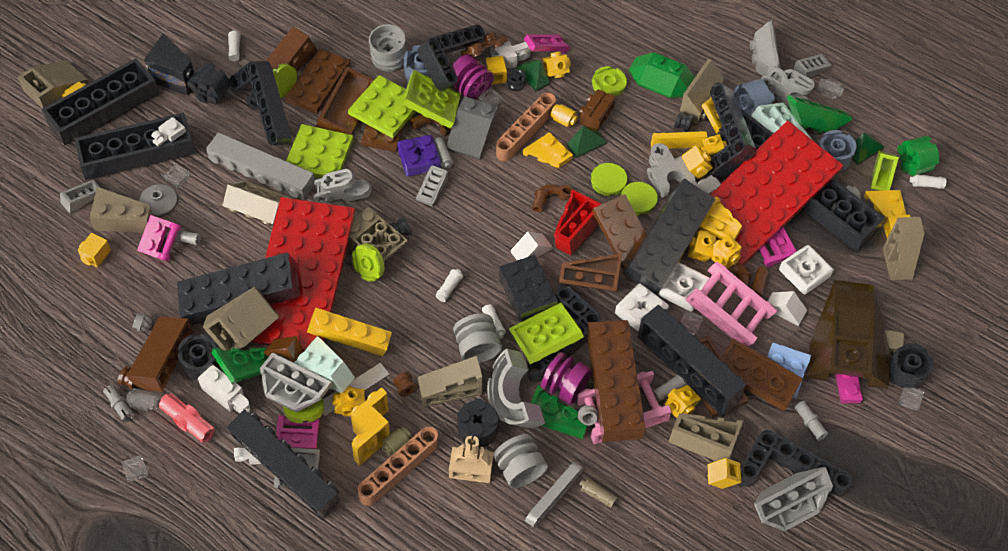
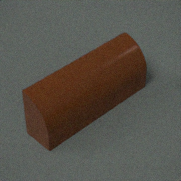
M173 317L158 318L127 374V378L133 384L145 390L163 392L179 361L178 347L180 343L194 333L187 318Z

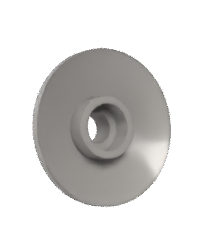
M157 184L145 189L139 198V202L150 205L153 216H162L174 209L177 203V195L171 187Z

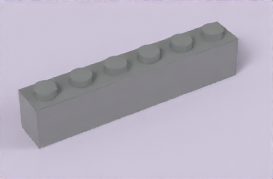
M217 133L206 148L208 157L212 162L222 164L230 170H236L246 177H252L262 184L266 183L278 191L282 190L289 193L294 198L298 197L304 200L314 186L315 181L312 172L221 133Z

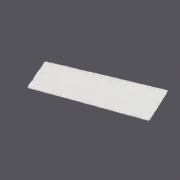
M379 363L354 379L348 386L366 390L389 375V373ZM334 393L323 399L324 416L335 410V405L332 404Z

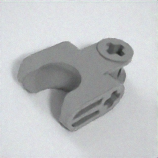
M771 66L767 70V75L761 77L769 91L776 94V100L779 103H784L789 108L788 94L808 100L804 95L811 93L814 88V81L792 69L783 71L778 67Z
M658 143L652 146L651 155L649 156L651 167L647 169V174L661 198L668 196L670 189L669 180L681 182L685 178L692 184L695 183V176L689 172L681 156L674 159L668 147L664 144Z
M348 169L327 173L323 178L315 180L314 186L317 187V194L314 195V200L319 203H329L338 199L345 201L367 198L372 188L371 184L366 180H354V173Z

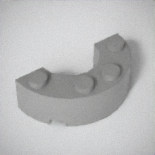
M505 349L492 366L494 369L492 378H488L487 394L489 404L495 408L498 419L525 428L539 427L545 424L540 405L522 402L519 397L520 381L528 371L522 352Z

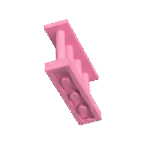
M716 261L707 270L712 276L701 291L696 288L685 300L732 339L750 347L757 339L752 333L763 317L768 319L777 310L771 303L765 301L728 271L724 265ZM719 280L727 286V289L718 301L714 303L707 297V294ZM734 292L742 301L732 315H729L722 307ZM750 305L757 313L745 328L737 320L746 307Z
M653 371L637 374L639 387L642 386L651 406V411L643 413L645 428L667 422L671 415L668 405L664 407L659 406L649 385L653 381ZM585 389L581 391L577 396V405L586 404L596 408L594 401H596L595 390ZM599 418L594 423L595 428L592 429L591 439L594 444L602 442Z

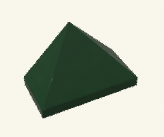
M528 60L515 67V69L522 70L525 73V81L535 92L550 85L541 60Z
M582 126L567 143V147L575 158H578L605 145L607 142L597 129Z
M864 132L855 141L856 150L852 160L858 165L885 147L873 135Z

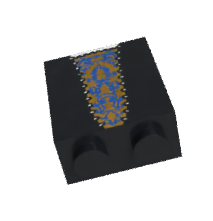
M162 34L144 59L147 71L155 79L157 85L188 96L192 91L187 85V82L194 74L192 62L166 35Z

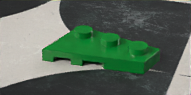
M214 348L212 351L216 361L232 384L261 375L260 367L269 357L264 354L267 348H251L250 350H239V348L221 350V348Z
M537 386L531 403L540 405L545 424L541 426L583 439L588 425H584L579 420L578 411L570 406L566 407L558 401L557 397L548 395L540 386Z

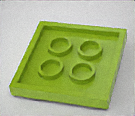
M413 70L402 104L409 109L423 114L427 118L439 122L443 126L451 128L455 121L461 94L451 88L441 92L435 87L430 77Z
M379 75L348 109V114L394 138L416 111L402 104L406 93L405 88Z
M301 124L286 162L312 172L315 178L321 179L327 173L342 170L354 140L353 135Z
M562 303L509 328L511 335L530 364L584 337L582 331Z

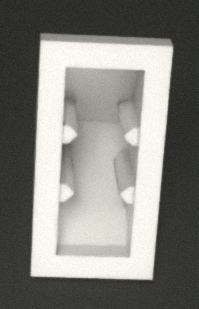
M527 232L513 247L511 253L516 260L535 255L537 258L552 250L553 247L543 234Z
M794 291L773 292L768 300L777 310L776 315L799 326L807 312L806 307Z

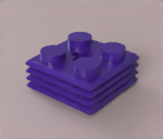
M432 135L397 142L398 152L407 177L426 173L431 166L441 168V160Z

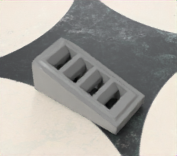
M822 54L796 61L794 70L811 78L831 68L832 65Z
M431 166L417 194L416 201L433 207L448 180V172ZM424 193L432 196V198L425 196Z
M94 180L88 181L61 192L60 202L69 213H72L94 200L96 189L100 186Z

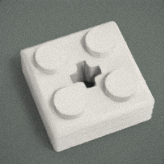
M806 245L782 261L779 268L804 295L830 278L834 270L810 245Z
M677 262L662 289L659 290L658 295L692 312L694 307L685 299L696 288L701 291L710 278Z
M639 283L616 306L615 314L623 320H628L629 325L639 331L641 318L658 304L667 310L669 305Z

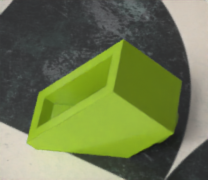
M878 151L871 189L880 191L890 190L899 159L896 154Z

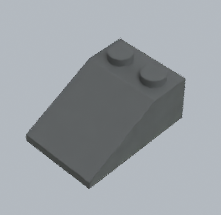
M464 97L446 145L447 150L480 160L497 122L498 106Z

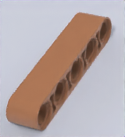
M543 93L498 139L496 156L499 160H510L550 118L556 101L553 94Z
M433 427L423 428L364 479L358 486L359 501L365 506L375 504L438 447V432ZM430 437V438H433L434 440L428 442V441H425L424 439ZM415 450L419 453L416 455H411L409 452ZM396 464L404 465L401 468L394 467ZM381 477L388 478L385 482L379 481ZM368 490L373 492L371 495L368 496L363 495V493Z

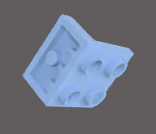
M773 342L767 355L768 359L802 378L811 357L809 354ZM801 384L792 397L793 399L797 398Z

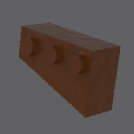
M292 27L266 61H269L272 70L280 67L278 66L280 64H288L295 68L297 72L314 57L318 49L309 36Z
M622 253L562 263L559 284L616 292Z

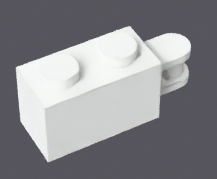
M214 365L210 366L198 378L201 389L229 412H232L234 409L239 413L244 409L248 413L250 412L249 401L244 397L242 387L237 383L232 384L228 377Z

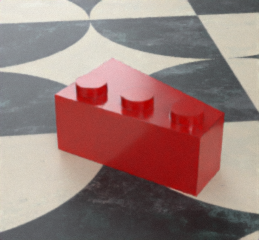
M572 189L569 201L565 205L563 216H561L554 233L556 248L571 256L599 225L592 210L602 204Z

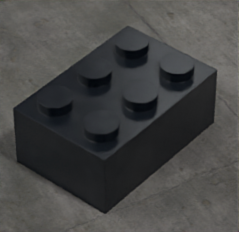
M535 255L499 266V280L520 323L557 305L558 300Z

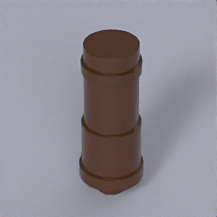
M765 267L757 268L754 282L751 286V289L761 298L763 297L765 282L769 272Z

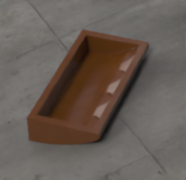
M346 67L322 110L316 127L351 135L358 119L349 115L348 109L371 85L374 79Z

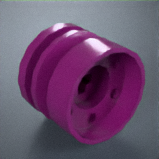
M463 55L452 65L457 75V83L452 85V87L459 91L462 96L478 100L490 89L494 81V75L487 67L481 65L480 61L473 57V55Z
M560 352L546 369L541 388L546 391L550 389L549 393L552 395L561 389L559 398L572 405L576 402L578 394L587 385L592 369L581 362L572 368L574 359L572 357L567 358L565 353Z

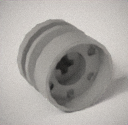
M391 24L376 27L369 36L371 61L376 68L385 72L400 69L404 65V55L407 52L404 32L399 27Z
M488 314L469 315L462 318L453 327L462 360L477 356L478 363H483L495 358L502 351V345L499 336L496 334L493 318Z
M522 434L509 439L500 445L493 454L499 468L504 470L503 475L510 488L526 486L537 480L547 471L548 465L542 454L537 452V445L529 434Z

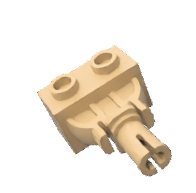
M468 436L465 439L466 447L464 444L459 447H452L449 478L490 483L494 452H490L483 447L479 449V440L476 436H474L473 440L472 436Z

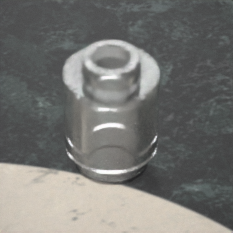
M821 78L817 87V92H820L821 95L835 100L837 97L841 98L844 91L842 83L829 78Z
M137 388L129 391L126 397V403L129 404V408L148 412L151 410L155 411L159 402V395L154 394L153 391Z

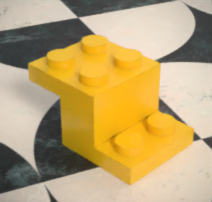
M380 388L377 392H372L363 404L355 406L351 413L353 431L357 434L352 443L354 461L359 466L383 446L382 441L390 435L389 422L383 417L389 411L387 392L383 388Z

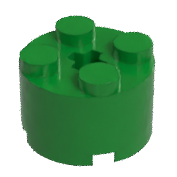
M925 135L906 140L898 145L897 151L900 154L901 160L900 168L903 173L907 172L909 175L915 176L936 169L935 165L939 164V152L936 144H932L929 141L931 140L929 136Z

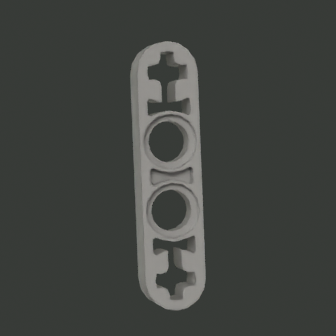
M574 461L530 511L525 522L535 528L578 479L584 467Z

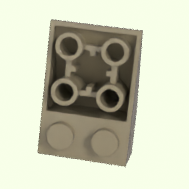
M67 60L32 67L18 76L23 91L42 109L61 99L64 91L77 82H88V79Z
M367 207L354 218L348 247L355 251L356 247L361 244H371L378 249L383 261H385L405 245L408 240L372 209Z
M253 287L206 317L203 328L222 350H230L231 348H239L240 350L278 319L279 315L258 289Z

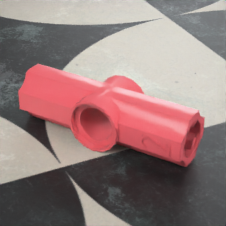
M172 393L166 394L161 398L158 404L159 408L173 418V421L183 431H189L202 443L208 442L213 437L215 428L205 421L193 406L185 405Z

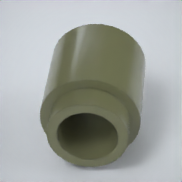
M405 427L397 428L382 441V449L388 456H391L413 437Z

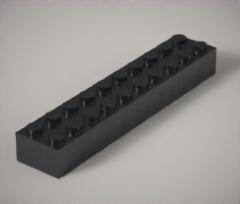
M741 110L757 150L774 133ZM721 127L717 135L720 134L722 141H726V144L729 145L723 127ZM832 179L802 208L803 211L856 252L881 229L885 220L884 216L835 179Z

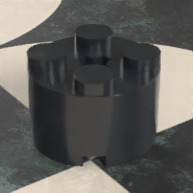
M204 63L189 79L187 85L197 94L196 98L200 102L217 104L230 89L231 82L222 70L218 72L214 69L216 66L211 63Z
M207 334L190 335L178 347V359L182 370L191 379L198 380L212 365L220 369V365L212 354L213 349L218 348L211 336Z
M908 343L905 346L899 347L890 360V382L904 389H919L933 370L934 361L932 356L930 357L927 350L918 344Z
M476 399L466 403L459 410L457 415V431L460 440L465 444V439L468 436H472V440L476 436L479 440V448L486 447L495 440L498 431V414L491 404L483 399Z

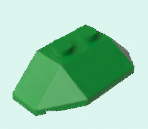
M655 52L636 57L629 68V73L632 74L639 86L668 98L683 97L685 91L695 78L685 64Z
M789 94L787 96L791 113L805 129L811 127L819 133H822V131L828 132L843 126L853 118L844 110Z

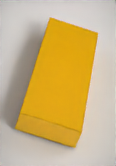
M707 132L653 133L651 148L658 143L666 145L668 149L693 148L695 145L701 148L704 147L702 139L707 138Z

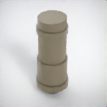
M587 478L586 481L582 479L579 484L582 486V492L596 498L610 508L613 507L618 498L613 493L611 494L593 482L590 478Z

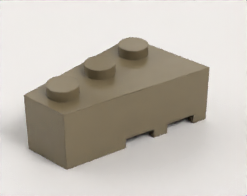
M97 187L90 220L96 231L144 233L150 215L153 216V213L148 204Z
M921 217L897 218L883 247L890 280L913 279L926 231Z
M477 356L417 377L423 407L482 395V374Z
M679 413L669 443L715 461L725 458L729 459L743 420L731 422L724 421V418L714 420L705 419V416Z

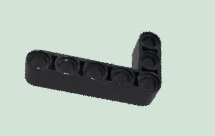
M476 24L431 37L418 47V54L435 87L439 91L443 92L457 83V75L446 54L467 48L483 39L485 31L480 25Z
M251 61L230 77V89L232 91H249L253 89L268 143L272 146L289 144L291 142V132L269 61Z
M718 82L711 87L710 95L729 145L711 157L710 163L713 169L707 172V175H712L721 180L736 170L742 163L750 160L754 156L756 149L734 91Z
M561 286L556 291L557 304L562 303L582 331L584 337L546 357L555 358L560 352H563L569 358L588 342V322H601V315L570 287ZM544 357L532 364L528 362L527 378L535 383L542 381L546 369L554 359L550 360ZM532 369H539L540 371L535 372Z
M764 430L760 433L741 466L740 484L745 487H750L756 482L768 459L775 461L794 473L826 467L833 485L830 493L836 496L845 495L853 482L848 472L771 430ZM763 440L770 442V445L765 444ZM784 450L788 452L789 455H785L781 451ZM753 456L760 457L761 461L756 460ZM800 461H805L807 465L801 464ZM744 472H749L752 474V477L746 476ZM837 481L842 482L845 486L839 485Z

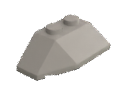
M774 20L768 21L755 33L754 39L750 41V50H753L752 64H755L756 71L762 76L767 75V70L771 66L781 69Z
M274 353L260 367L265 396L294 412H298L321 400L333 384L331 381Z
M826 467L796 473L761 491L754 505L762 523L786 531L819 514L833 485Z

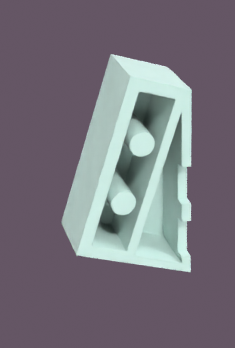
M784 103L758 106L751 116L772 133H775L788 120L810 138Z
M318 336L295 361V364L331 381L333 384L329 389L342 393L355 378L343 360Z

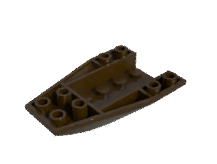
M834 280L810 342L809 355L811 357L808 363L807 378L827 381L829 373L868 378V386L888 389L890 350L874 285Z

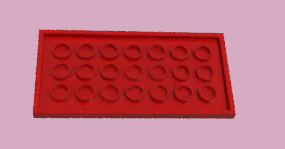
M788 120L755 151L754 156L750 160L742 163L710 194L713 198L718 197L724 208L728 209L732 217L737 219L742 225V229L735 241L742 247L738 263L743 265L843 169V164ZM716 237L715 243L722 239Z
M284 197L280 198L265 258L287 252L293 257L297 265L301 297L270 304L279 315V318L251 340L250 343L270 345L274 339L297 336L305 351L317 336L307 333L315 308L332 313L356 212L355 208ZM318 336L325 343L326 338Z

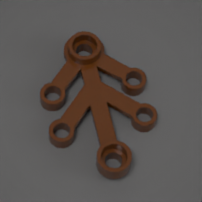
M496 32L486 34L482 44L480 42L465 48L466 50L460 52L461 56L468 54L476 57L483 54L482 51L490 46L494 48L504 45L503 43L508 42L507 35L497 37Z

